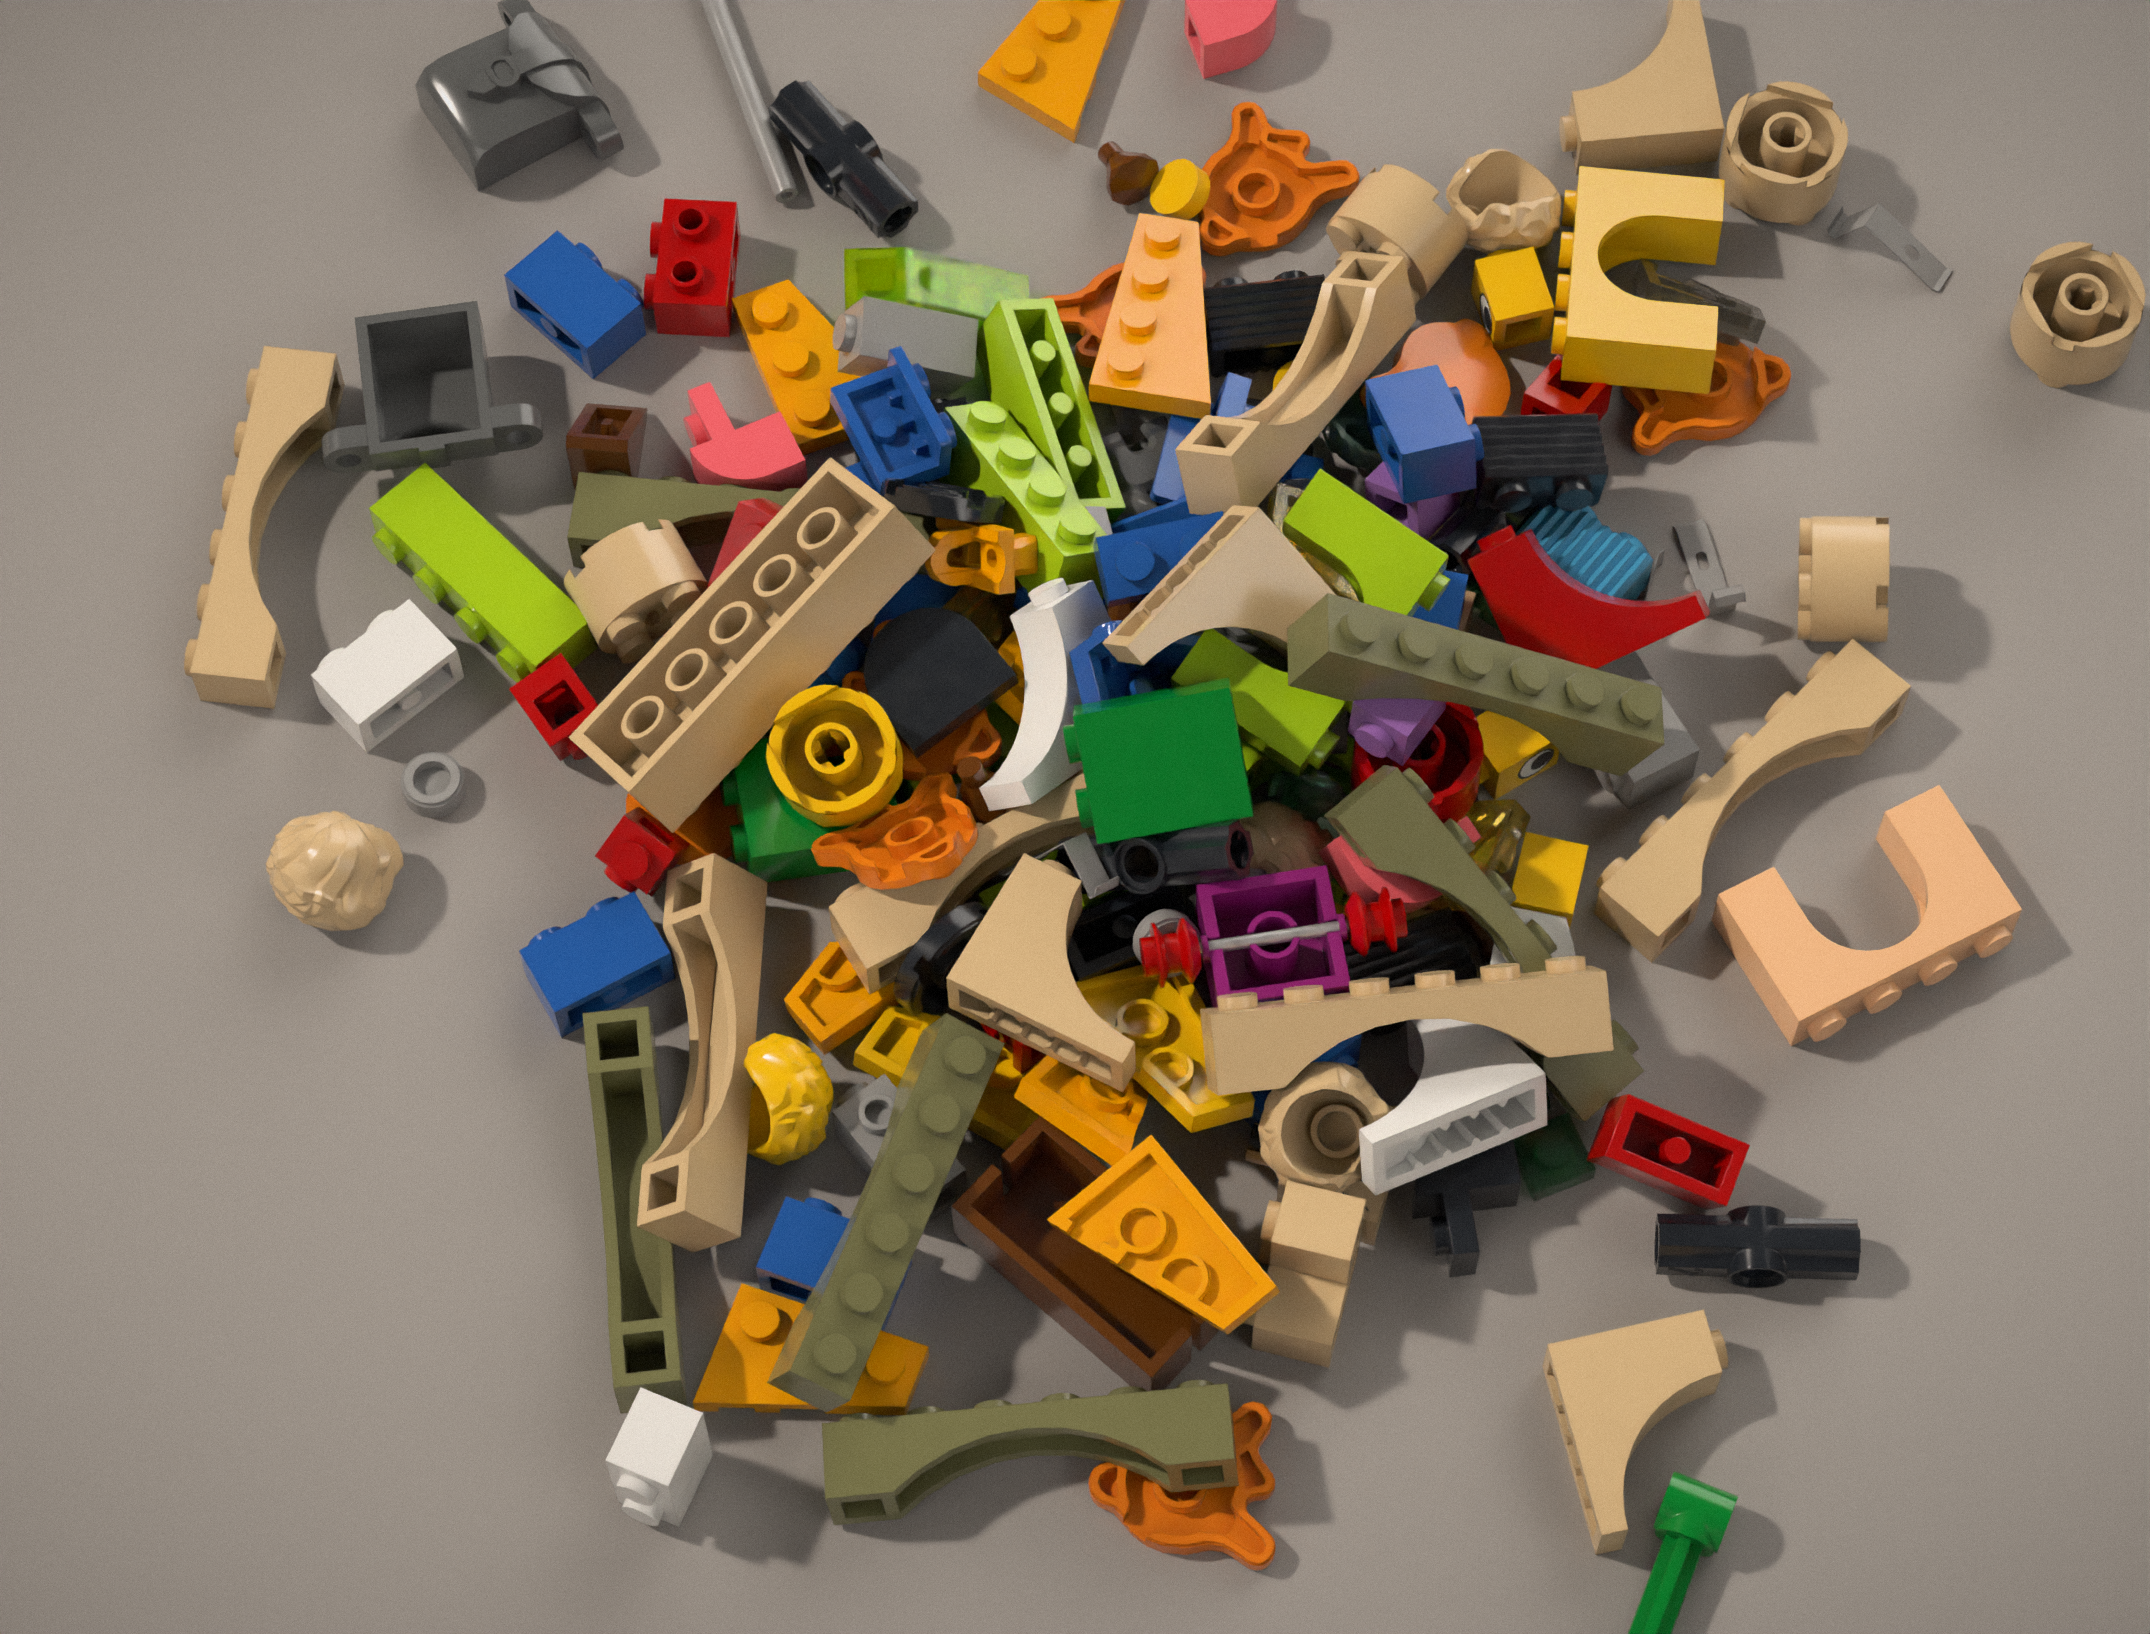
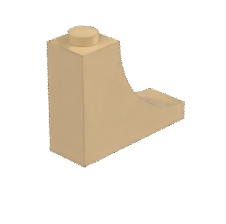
M1668 0L1666 32L1657 47L1640 65L1629 73L1604 85L1572 91L1569 115L1560 116L1559 133L1562 151H1572L1576 175L1579 174L1580 166L1629 170L1718 161L1724 124L1700 0Z
M1233 505L1102 644L1119 662L1144 666L1162 649L1185 636L1212 628L1234 627L1262 639L1288 661L1287 628L1327 593L1336 594L1260 507Z
M1024 853L946 977L949 1007L1123 1092L1135 1073V1042L1120 1034L1095 1013L1077 987L1067 957L1075 924L1083 911L1082 881L1077 879L1069 868L1057 861L1044 860L1042 862Z
M1704 1310L1547 1344L1542 1367L1596 1555L1620 1550L1623 1547L1628 1532L1623 1497L1626 1466L1639 1443L1669 1413L1698 1398L1715 1394L1722 1370L1728 1368V1354L1723 1336L1719 1329L1710 1331Z

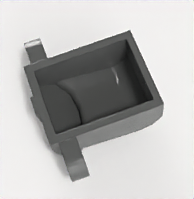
M502 0L498 2V10L506 28L438 58L424 68L415 85L420 108L478 192L583 137L590 149L601 161L624 149L622 138L611 118L609 108L593 87L588 71L571 47L561 42L547 20L534 10L528 0Z
M477 301L355 317L366 424L336 428L327 432L322 437L324 466L328 470L345 474L371 470L379 472L421 466L423 463H426L432 469L451 466V461L499 455L501 452L527 449L535 446L542 440L541 413L537 407L525 403L493 406L486 343Z

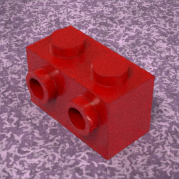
M664 198L662 222H652L650 229V257L658 258L656 274L646 273L644 282V309L654 310L658 334L730 337L733 313L731 298H734L741 237L737 202Z

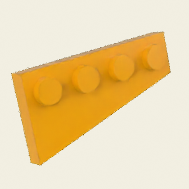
M1139 213L1089 381V401L1202 419L1205 415H1210L1211 398L1198 222Z

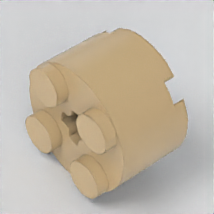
M1779 81L1767 84L1766 90L1750 97V92L1747 93L1732 108L1719 160V177L1725 180L1724 200L1729 206L1741 209L1745 213L1764 221L1800 226L1812 221L1815 214L1827 205L1835 193L1848 143V128L1844 118L1841 122L1839 116L1832 109L1833 102L1824 93L1802 83Z
M1384 164L1378 172H1376L1375 167L1370 170L1331 218L1326 227V232L1340 255L1335 262L1336 267L1350 251L1405 257L1414 306L1426 296L1468 243L1469 233L1464 219L1455 207L1446 214L1434 202L1440 193L1434 186L1417 174L1392 164Z
M2080 241L2062 243L2038 255L2023 279L2010 321L2011 340L2022 361L2037 373L2042 383L2049 387L2061 388L2068 384L2083 385L2100 381L2113 374L2124 364L2128 357L2143 315L2146 294L2143 281L2137 270L2125 257L2114 251L2109 256L2092 250L2093 244Z
M1812 516V518L1799 519L1798 640H1810V642H1850L1854 639L1856 642H1887L1889 607H1886L1888 603L1890 565L1889 517Z
M658 519L662 529L648 531L644 522H639L608 535L580 556L586 567L576 578L570 569L564 578L565 589L586 619L588 628L600 649L605 653L617 654L622 663H631L643 658L655 645L653 640L664 635L706 591L708 585L678 531L669 520Z

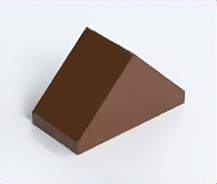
M592 403L585 405L566 435V451L574 490H576L579 472L597 474L603 470H615L623 472L630 477L638 478L647 423V408Z

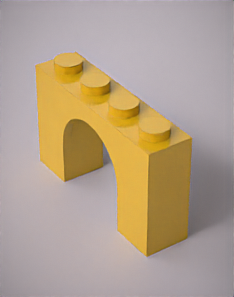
M1579 167L1577 191L1565 190L1561 226L1573 227L1572 232H1561L1558 268L1569 269V275L1558 274L1554 310L1565 311L1566 318H1554L1551 354L1563 355L1561 380L1709 394L1716 354L1718 307L1639 298L1615 286L1604 273L1621 263L1641 259L1716 265L1723 222L1724 179Z

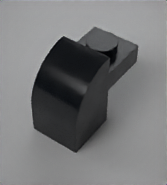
M1514 1139L1415 1180L1412 1199V1219L1430 1217L1429 1227L1433 1253L1435 1257L1446 1256L1449 1278L1476 1273L1480 1250L1473 1211L1517 1206L1521 1177Z

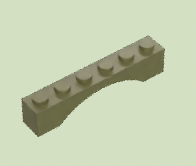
M603 470L597 474L579 472L567 535L573 567L585 568L586 566L580 556L590 547L608 535L639 522H644L648 531L662 529L658 519L669 520L675 526L688 549L724 542L738 501L763 497L785 506L800 489L788 488L778 492L750 489L733 484H721L720 486L697 484L676 476H665L658 480L636 478L615 470ZM899 510L927 541L933 533L939 530L936 527V517ZM925 563L916 574L928 575Z
M1327 593L1287 628L1288 686L1343 701L1377 698L1424 699L1452 702L1485 709L1514 719L1539 732L1558 748L1567 762L1618 776L1624 775L1665 744L1662 688L1330 593Z
M1383 765L1324 815L1365 866L1402 874L1433 887L1460 905L1488 933L1507 963H1519L1521 973L1546 971L1545 960L1552 958L1551 954L1558 949L1556 944L1535 920L1531 919L1525 924L1510 906L1517 899L1514 892L1493 869H1490L1485 874L1468 855L1475 849L1471 839L1451 818L1444 824L1428 805L1434 798L1433 793L1411 768H1407L1402 773L1398 767ZM1614 1019L1611 1021L1613 1051L1548 1058L1528 1048V1056L1546 1073V1088L1570 1116L1583 1122L1587 1121L1644 1072L1643 1068L1632 1056L1639 1050L1638 1045L1630 1034Z
M649 1007L583 1013L587 1073L603 1215L608 1294V1329L613 1389L621 1414L629 1413L640 1388L687 1406L673 1243L637 1227L642 1165L659 1149L664 1141L655 1035Z
M947 1013L922 1030L897 1087L887 1130L863 1192L826 1268L792 1325L769 1377L768 1384L826 1413L850 1401L1005 1043Z
M1189 1380L1180 1383L1174 1389L1147 1391L1136 1386H1126L1114 1389L1108 1395L1080 1398L1070 1393H1056L1044 1397L1041 1402L1012 1404L1005 1400H987L976 1404L972 1409L945 1411L939 1407L924 1406L912 1409L906 1415L878 1418L869 1413H854L844 1416L839 1422L822 1423L825 1500L834 1525L902 1519L927 1496L960 1476L994 1463L1029 1456H1077L1110 1462L1141 1474L1170 1492L1239 1486L1233 1414L1228 1383L1214 1384L1207 1380Z

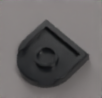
M942 608L915 609L889 621L873 638L864 661V681L869 696L884 709L896 734L916 759L1019 683L1016 673L970 620L961 614Z

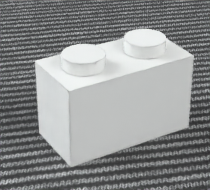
M408 599L397 609L387 610L378 615L370 623L366 633L349 646L337 648L326 655L320 662L317 670L311 674V678L320 704L368 753L463 679L464 673L457 648Z
M640 1388L605 1460L617 1500L623 1504L621 1509L624 1513L639 1522L651 1526H658L660 1520L678 1527L680 1526L713 1456L704 1415L700 1411Z

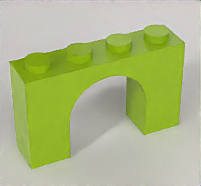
M1321 468L1283 520L1282 534L1338 572L1353 588L1361 603L1412 617L1419 606L1429 612L1451 581V579L1443 575L1449 558L1448 554ZM1213 628L1205 630L1172 676L1171 688L1229 677L1240 738L1297 777H1300L1308 764L1319 769L1340 739L1338 735L1332 732L1333 728L1345 711L1351 714L1354 700L1343 701L1288 686V672H1283L1264 664Z

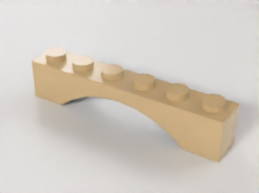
M1350 251L1323 281L1316 309L1304 342L1290 369L1277 387L1260 404L1239 416L1219 417L1205 415L1178 445L1175 451L1190 514L1205 515L1223 511V514H1225L1233 505L1257 507L1416 321V314L1405 257Z
M264 346L259 369L251 368L246 384V400L248 405H250L247 422H238L234 436V454L238 458L235 475H227L225 477L222 489V508L226 512L222 529H214L210 541L209 559L210 564L214 566L210 584L203 583L201 585L197 599V617L201 621L198 639H190L185 651V674L192 677L200 701L275 708L286 651L277 624L261 599L258 573L261 540L271 509L286 483L309 456L322 447V437L336 427L345 386L336 353Z
M1854 639L1837 655L1832 651H1827L1808 672L1806 676L1808 683L1796 695H1793L1790 691L1785 692L1772 705L1765 716V721L1767 722L1765 726L1754 736L1748 732L1742 734L1726 752L1723 758V762L1726 764L1712 778L1706 773L1699 776L1684 793L1681 799L1683 806L1670 819L1665 815L1656 818L1642 834L1639 840L1641 847L1627 861L1622 857L1616 858L1598 878L1596 886L1599 888V894L1594 914L1651 963L1695 920L1701 897L1704 859L1718 831L1740 804L1765 784L1796 768L1829 758L1861 755L1902 714L1911 685Z
M1083 768L1033 804L1008 808L1006 814L985 825L976 823L978 827L976 844L963 858L961 865L950 876L943 879L922 881L915 885L898 889H873L858 883L843 891L837 897L835 903L828 906L832 933L869 995L895 982L896 975L907 954L930 927L941 917L962 905L985 882L998 875L999 871L1019 862L1024 853L1032 857L1058 846V841L1065 837L1080 835L1085 832L1087 834H1095L1094 826L1082 828L1078 813L1075 790L1086 788Z
M715 853L667 871L663 930L675 957L685 994L689 1023V1068L684 1097L674 1125L659 1149L642 1165L637 1227L692 1253L741 1237L753 1083L743 1063L747 1056L748 1047L756 1043L768 884L767 881Z
M1565 956L1546 959V971L1521 973L1519 963H1503L1480 967L1481 978L1455 981V972L1453 970H1442L1415 974V985L1390 988L1389 978H1367L1350 981L1349 993L1324 995L1323 985H1304L1283 989L1284 1000L1258 1003L1256 992L1217 996L1218 1007L1200 1009L1207 1086L1209 1090L1217 1095L1285 1088L1309 1063L1338 1043L1374 1027L1411 1019H1453L1488 1026L1511 1036L1532 1051L1548 1058L1613 1051L1607 971L1594 966H1586L1585 956Z

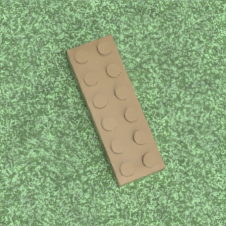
M830 457L568 738L667 829L674 833L687 817L698 809L701 802L727 774L742 762L745 755L774 725L773 722L781 707L793 696L806 690L819 675L823 674L830 667L832 661L863 628L873 621L876 614L898 590L915 576L919 568L936 549L895 505Z

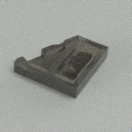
M1640 258L1632 279L1639 298L1718 307L1717 341L1727 345L1738 346L1740 340L1744 339L1758 344L1766 323L1760 308L1721 293L1693 279H1688L1687 283L1660 275L1656 273L1658 264Z

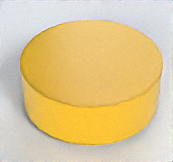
M1187 159L1173 160L1158 172L1150 188L1151 205L1164 217L1190 220L1202 210L1207 202L1210 193V179L1204 170Z

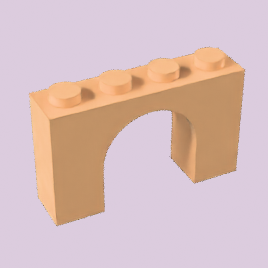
M1940 785L1885 811L1876 836L1877 842L1912 894L1918 910L1919 926L1909 937L1896 945L1880 950L1863 951L1846 948L1830 941L1819 933L1807 919L1775 867L1718 894L1711 921L1790 1046L1809 1037L1814 1042L1824 1040L1838 1032L1846 1024V1018L1864 1009H1867L1870 1014L1880 1012L1895 1003L1901 997L1902 990L1920 981L1925 986L1933 985L1954 972L1958 962L1976 953L1980 958L1989 957L2012 941V933L2022 908Z

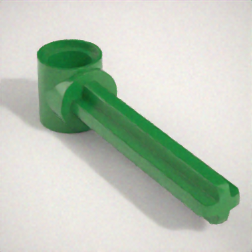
M1674 1471L1653 1525L1655 1535L1662 1541L1627 1634H1672L1700 1558L1710 1557L1713 1553L1717 1554L1737 1502V1495Z

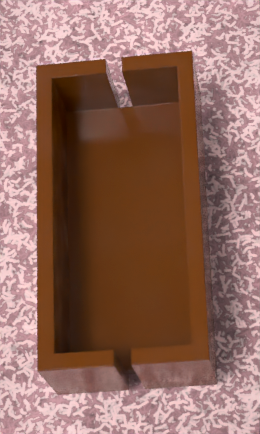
M1039 1116L1001 1155L1002 1172L992 1164L951 1206L954 1235L1127 1384L1144 1388L1147 1391L1164 1390L1191 1361L1192 1345L1201 1351L1220 1330L1050 1225L1047 1221L1050 1216L1108 1169L1071 1137ZM1003 1184L1010 1189L1004 1196Z

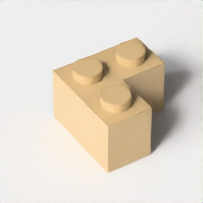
M1287 1180L1282 1202L1269 1200L1260 1239L1263 1241L1258 1262L1269 1265L1267 1275L1278 1287L1280 1293L1243 1322V1324L1253 1326L1251 1349L1329 1368L1360 1248L1366 1199Z

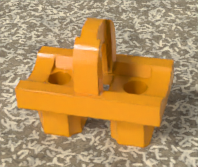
M936 517V527L939 530L928 539V542L936 551L924 562L927 574L934 581L950 586L967 585L1001 595L1015 592V576L1037 572L1038 551L1035 535L1027 533L1014 534V529L991 523Z

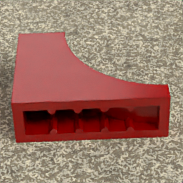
M1512 525L1502 528L1478 540L1477 543L1482 552L1467 560L1506 644L1594 669L1704 620L1710 614L1700 589L1684 596L1657 601L1621 599L1591 589L1572 578L1549 557L1532 529L1516 535Z

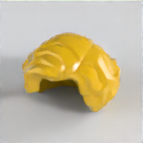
M777 1033L769 1034L748 1047L747 1056L743 1063V1066L755 1082L752 1085L747 1154L775 1165L798 1160L803 1155H808L809 1152L818 1148L819 1144L826 1139L825 1126L828 1124V1117L830 1116L834 1099L831 1079L822 1065L823 1061L816 1053L812 1052L810 1047L797 1039Z

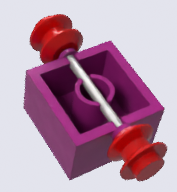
M1327 865L1246 877L1241 880L1196 885L1195 919L1201 934L1199 935V941L1196 930L1184 918L1179 919L1176 932L1162 934L1154 922L1150 923V936L1139 938L1145 977L1157 976L1160 988L1165 987L1168 974L1182 972L1188 982L1193 984L1202 968L1201 955H1203L1202 958L1213 1008L1218 1007L1217 996L1256 992L1258 1003L1284 1000L1283 989L1304 985H1323L1324 995L1349 993L1350 977L1342 942H1346L1348 938L1350 945L1362 957H1367L1371 942L1384 941L1392 953L1396 952L1397 938L1407 937L1408 934L1404 904L1401 898L1391 899L1387 887L1381 888L1378 901L1365 903L1358 892L1354 891L1345 905V916L1343 913L1336 914Z

